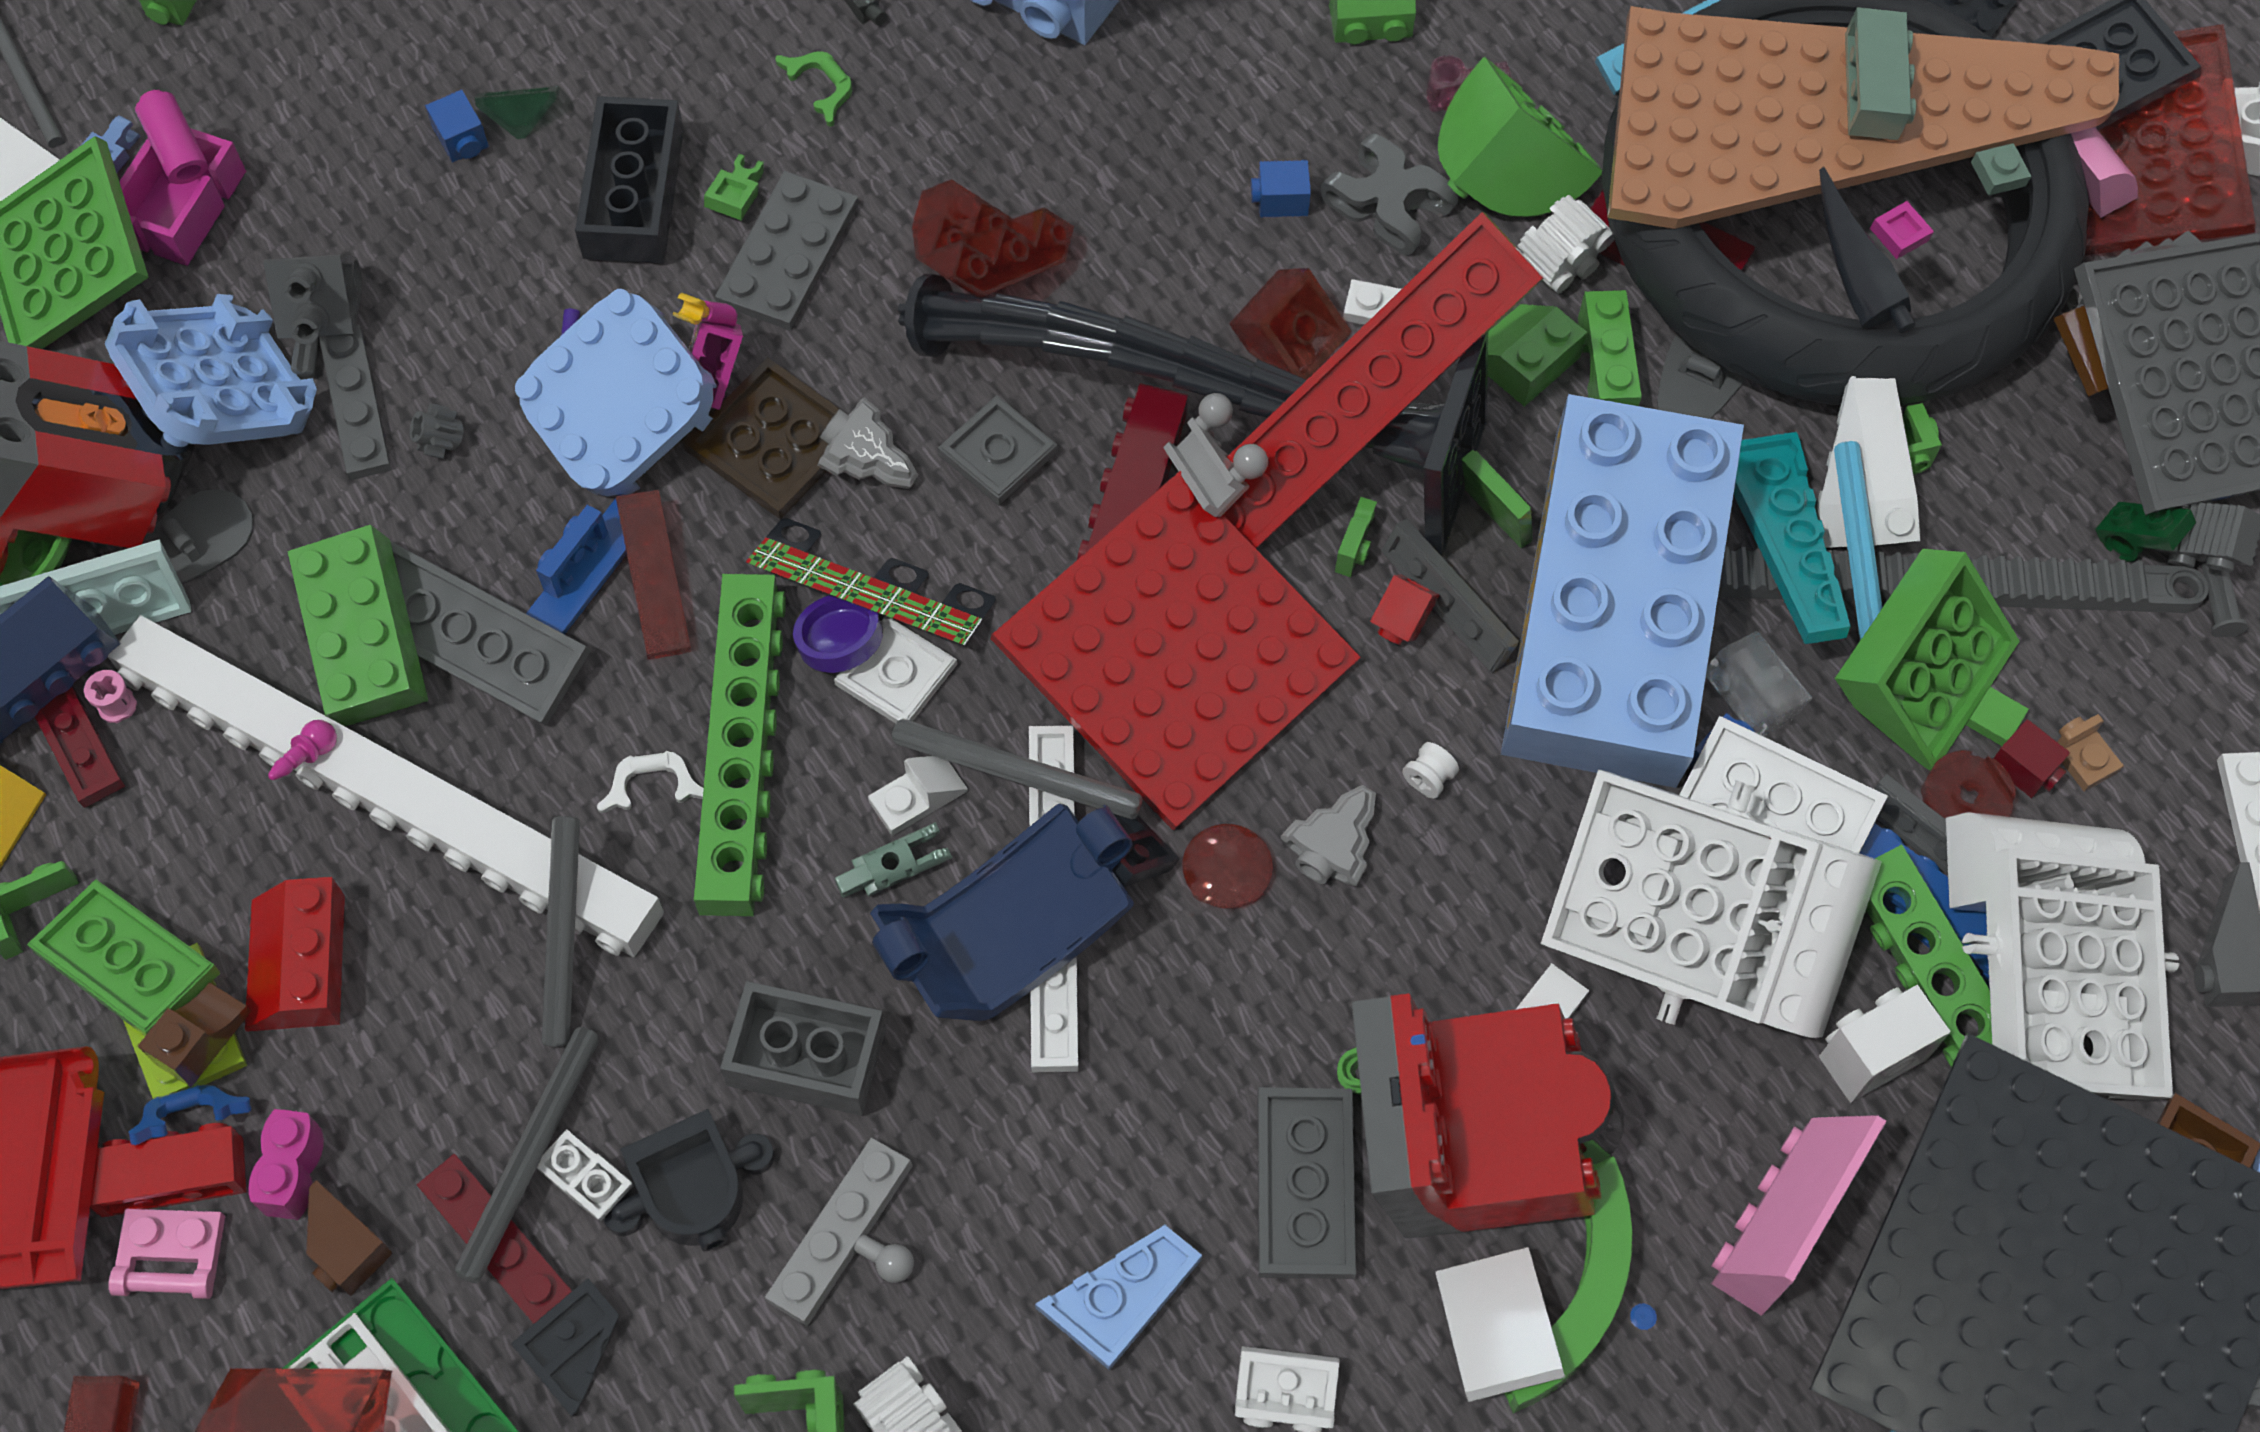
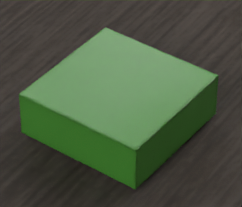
M1989 687L1966 726L2003 746L2015 733L2029 709L1994 688Z

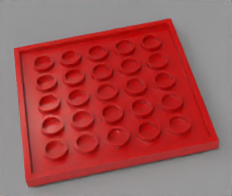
M1181 471L1014 614L991 636V640L1133 790L1142 796V799L1172 830H1175L1361 658L1224 515L1215 517L1202 508L1181 476Z

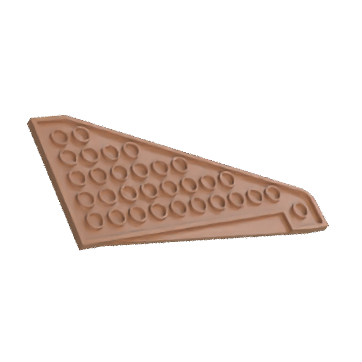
M1630 6L1626 22L1607 218L1676 229L1821 194L1819 170L1822 167L1826 168L1838 190L1974 157L1976 152L2012 143L2015 146H2020L2094 128L2108 119L2118 103L2119 54L2063 45L1913 33L1909 64L1914 65L1915 73L1913 84L1910 88V98H1915L1916 112L1913 122L1906 124L1898 140L1848 135L1845 33L1847 27L1670 13Z

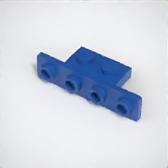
M618 495L603 515L595 508L586 505L579 516H574L568 521L563 536L554 548L546 550L541 556L536 572L544 591L526 614L565 635L653 521L652 511L623 495Z

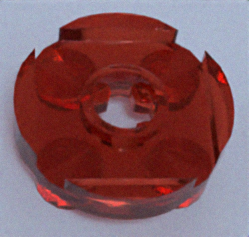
M1964 750L1949 753L1933 765L1921 786L1923 802L1945 819L1967 812L2010 817L2012 813L2013 800L2015 799L2014 782L2008 771L1997 760L1989 756L1983 759L1979 756L1971 755L1972 751ZM1964 786L1967 791L1975 790L1978 793L1974 800L1975 804L1965 802L1960 797L1961 790L1959 787Z

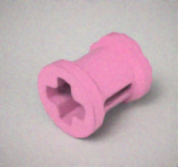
M102 670L91 675L84 686L85 697L91 705L96 707L104 721L119 723L132 716L136 710L137 700L134 698L133 692L126 688L125 681L119 673L113 670Z

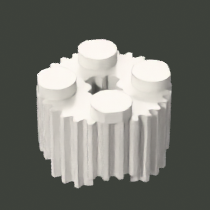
M1570 195L1562 197L1560 201L1557 200L1550 208L1554 214L1548 217L1538 229L1532 226L1524 233L1525 236L1521 238V242L1518 244V247L1524 252L1523 255L1545 277L1543 281L1557 294L1563 292L1576 275L1584 280L1592 274L1600 263L1596 259V255L1604 251L1614 241L1610 228L1586 204L1579 199L1575 201Z
M908 1356L858 1392L861 1398L853 1403L873 1432H962L948 1413L942 1417L939 1415V1413L946 1409V1406L930 1384L923 1385L921 1388L918 1386V1383L924 1379Z

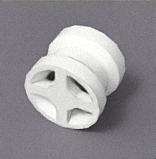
M1426 742L1419 749V757L1416 761L1408 762L1403 768L1402 773L1411 786L1426 797L1434 799L1443 791V783L1456 776L1459 772V766L1448 751L1435 743Z

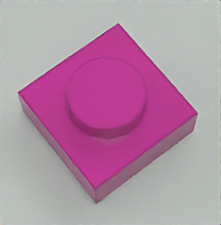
M1908 201L1874 219L1870 230L1896 259L1928 242L1934 233L1932 228Z

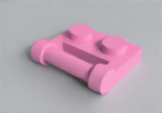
M125 1209L116 1263L109 1277L110 1294L112 1296H128L131 1291L192 1293L193 1298L210 1299L213 1293L225 1215L222 1212ZM136 1260L198 1263L194 1274L134 1272Z

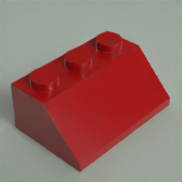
M333 877L285 880L252 899L246 1006L251 1012L245 1019L246 1032L340 1025L345 895Z

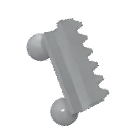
M1212 393L1202 399L1199 405V416L1196 419L1192 417L1187 422L1192 432L1177 447L1170 442L1163 447L1178 471H1181V476L1202 508L1215 517H1221L1250 487L1245 482V479L1260 477L1268 467V456L1260 446L1246 444L1236 451L1232 462L1227 458L1228 454L1220 448L1222 445L1213 438L1215 435L1209 429L1226 425L1233 414L1231 401L1220 393Z

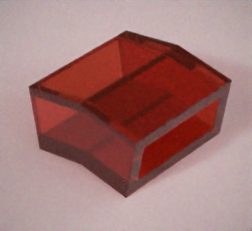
M122 1375L73 1376L64 1432H131L140 1381Z

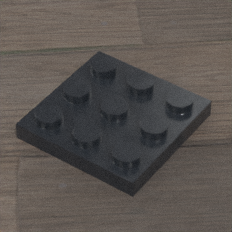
M2109 0L2031 42L2081 47L2119 54L2118 103L2108 119L2099 126H2096L2097 130L2201 76V65L2147 0Z

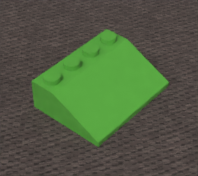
M1922 549L1835 677V680L1858 712L1919 764L1935 772L2020 640L1966 552Z

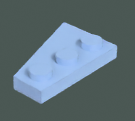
M1164 1225L1119 1252L1114 1259L1091 1273L1087 1272L1073 1280V1283L1053 1296L1049 1295L1037 1302L1035 1308L1110 1370L1202 1260V1255Z

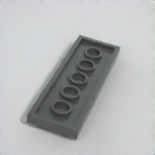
M391 542L418 657L547 726L591 650L576 640Z

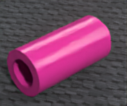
M151 90L143 94L135 106V112L168 180L173 184H186L203 176L208 170V163L174 95L161 90Z

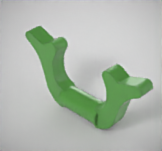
M817 51L796 58L776 56L777 66L787 71L790 81H795L807 69L818 68L836 86V91L826 99L815 101L813 105L816 112L824 114L827 126H834V118L838 108L852 94V84L850 77L835 62L832 55L827 52Z

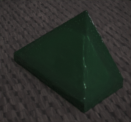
M559 86L481 92L478 93L474 100L475 106L516 139H525L559 96L560 91Z

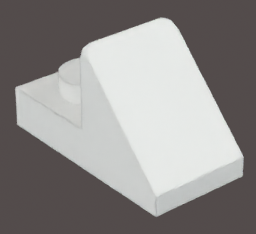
M935 756L908 758L904 761L906 774L868 796L869 803L892 836L968 791V788L948 760Z

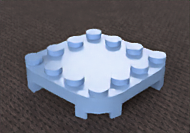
M624 289L614 290L610 295L596 303L536 358L515 384V392L520 397V405L527 420L568 475L581 487L596 495L603 496L619 494L629 496L640 489L635 481L694 427L703 431L713 419L708 414L713 402V388L717 387L711 373L699 364L663 316L665 314L639 295L631 294Z
M217 294L212 306L147 311L141 300L138 299L126 302L124 310L114 318L105 341L110 358L149 419L159 430L163 431V437L169 444L177 447H184L189 443L210 445L299 434L303 431L313 408L317 388L313 378L300 380L297 374L292 372L291 365L269 334L273 319L264 309L256 315L247 308L232 304L233 295Z

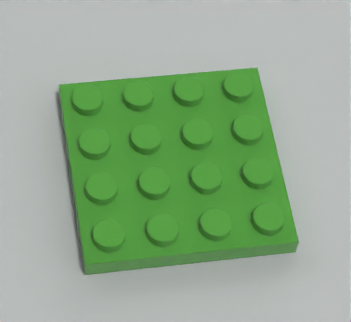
M96 136L92 137L0 201V315L9 343L43 349L149 278L106 141Z

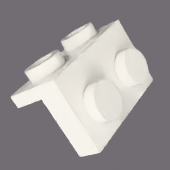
M1242 1346L1235 1416L1244 1418V1423L1256 1427H1271L1274 1421L1293 1424V1429L1300 1432H1322V1427L1333 1428L1339 1358Z

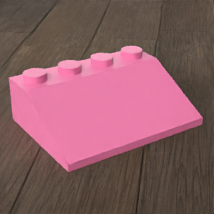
M1879 1116L1811 1118L1803 1130L1794 1126L1780 1151L1787 1154L1786 1159L1780 1169L1772 1164L1757 1188L1765 1193L1757 1207L1748 1203L1734 1226L1742 1232L1735 1245L1732 1246L1725 1242L1711 1266L1719 1272L1711 1284L1762 1316L1793 1283L1886 1120Z

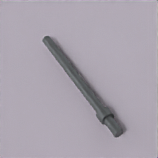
M0 16V52L50 148L59 146L64 143V139Z

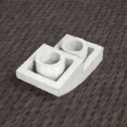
M568 1130L543 1154L536 1168L561 1191L599 1221L633 1187L631 1181L598 1153L595 1154Z

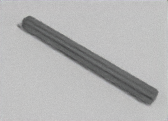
M899 719L892 731L893 741L897 745L1098 809L1104 808L1103 805L1105 804L1112 813L1129 819L1137 818L1142 807L1143 800L1139 793L906 719Z
M578 1027L574 1030L455 1267L456 1275L459 1278L475 1284L481 1281L599 1043L598 1034L593 1030L585 1027Z

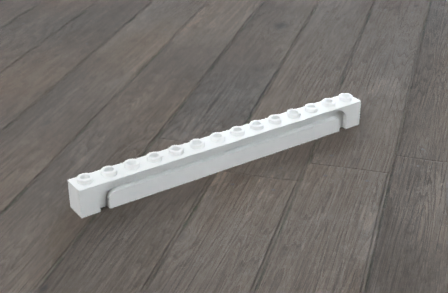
M141 615L119 641L121 644L108 655V658L118 670L117 673L125 681L126 686L136 691L143 686L152 691L151 696L153 699L167 709L174 710L176 706H179L188 711V718L198 726L206 730H210L212 726H215L224 731L223 736L236 747L246 750L250 745L261 751L259 756L272 767L275 761L283 757L292 748L291 739L296 735H300L305 724L312 720L329 722L337 734L336 744L330 752L318 755V759L315 762H303L296 769H293L297 771L295 775L301 782L315 790H318L321 785L334 792L332 794L333 798L348 809L355 810L357 806L371 812L369 817L375 823L389 831H392L395 826L408 833L406 835L407 839L425 851H429L433 846L444 852V859L455 868L466 872L471 867L482 873L481 879L493 889L504 893L509 888L520 894L519 900L531 910L540 914L545 909L548 910L550 838ZM578 854L575 934L580 935L585 930L596 936L595 942L607 952L618 956L623 951L635 957L664 914L659 898Z

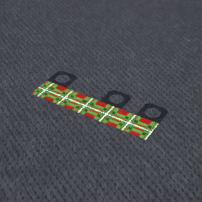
M783 518L776 524L745 562L961 645L967 643L996 600L994 595L962 583L955 584L942 603L915 594L928 576V571L895 558L888 559L873 578L807 553V551L820 537L821 531L788 518ZM787 526H800L808 531L809 537L803 542H791L782 536L781 531ZM895 566H906L915 571L916 579L909 583L897 582L889 576V570ZM973 591L983 597L984 604L979 608H966L957 602L956 597L960 592Z

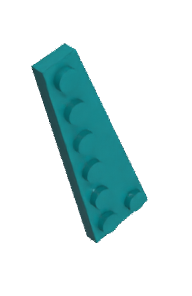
M1797 432L1744 439L1741 441L1733 495L1804 644L1847 638L1850 623L1838 579L1834 576L1835 568L1831 553L1826 551L1823 540L1825 531L1822 520H1818L1816 514V498L1814 490L1809 488L1806 477L1808 468Z

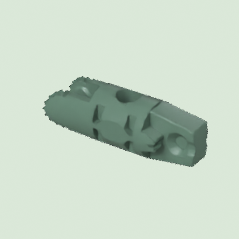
M936 822L851 860L854 869L835 877V883L841 896L845 898L865 889L869 897L952 859L948 848L934 850L917 860L914 859L910 850L914 846L932 840L939 834L940 830ZM888 859H894L899 865L895 869L889 870L884 868L883 863Z

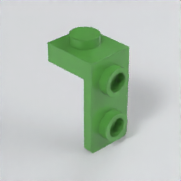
M1923 403L1907 406L1902 416L1913 475L1927 470L1932 465L1942 446L1939 440L1937 423L1932 417L1928 416Z
M64 861L40 865L25 877L13 882L0 883V955L5 960L23 953L9 914L79 884L76 875Z

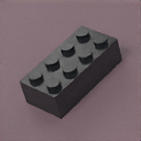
M597 96L575 227L583 259L665 263L684 135V126L678 100Z

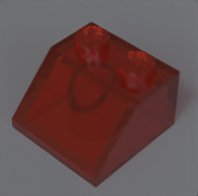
M1309 268L1278 269L1229 323L1250 354L1263 362L1307 380L1352 332Z

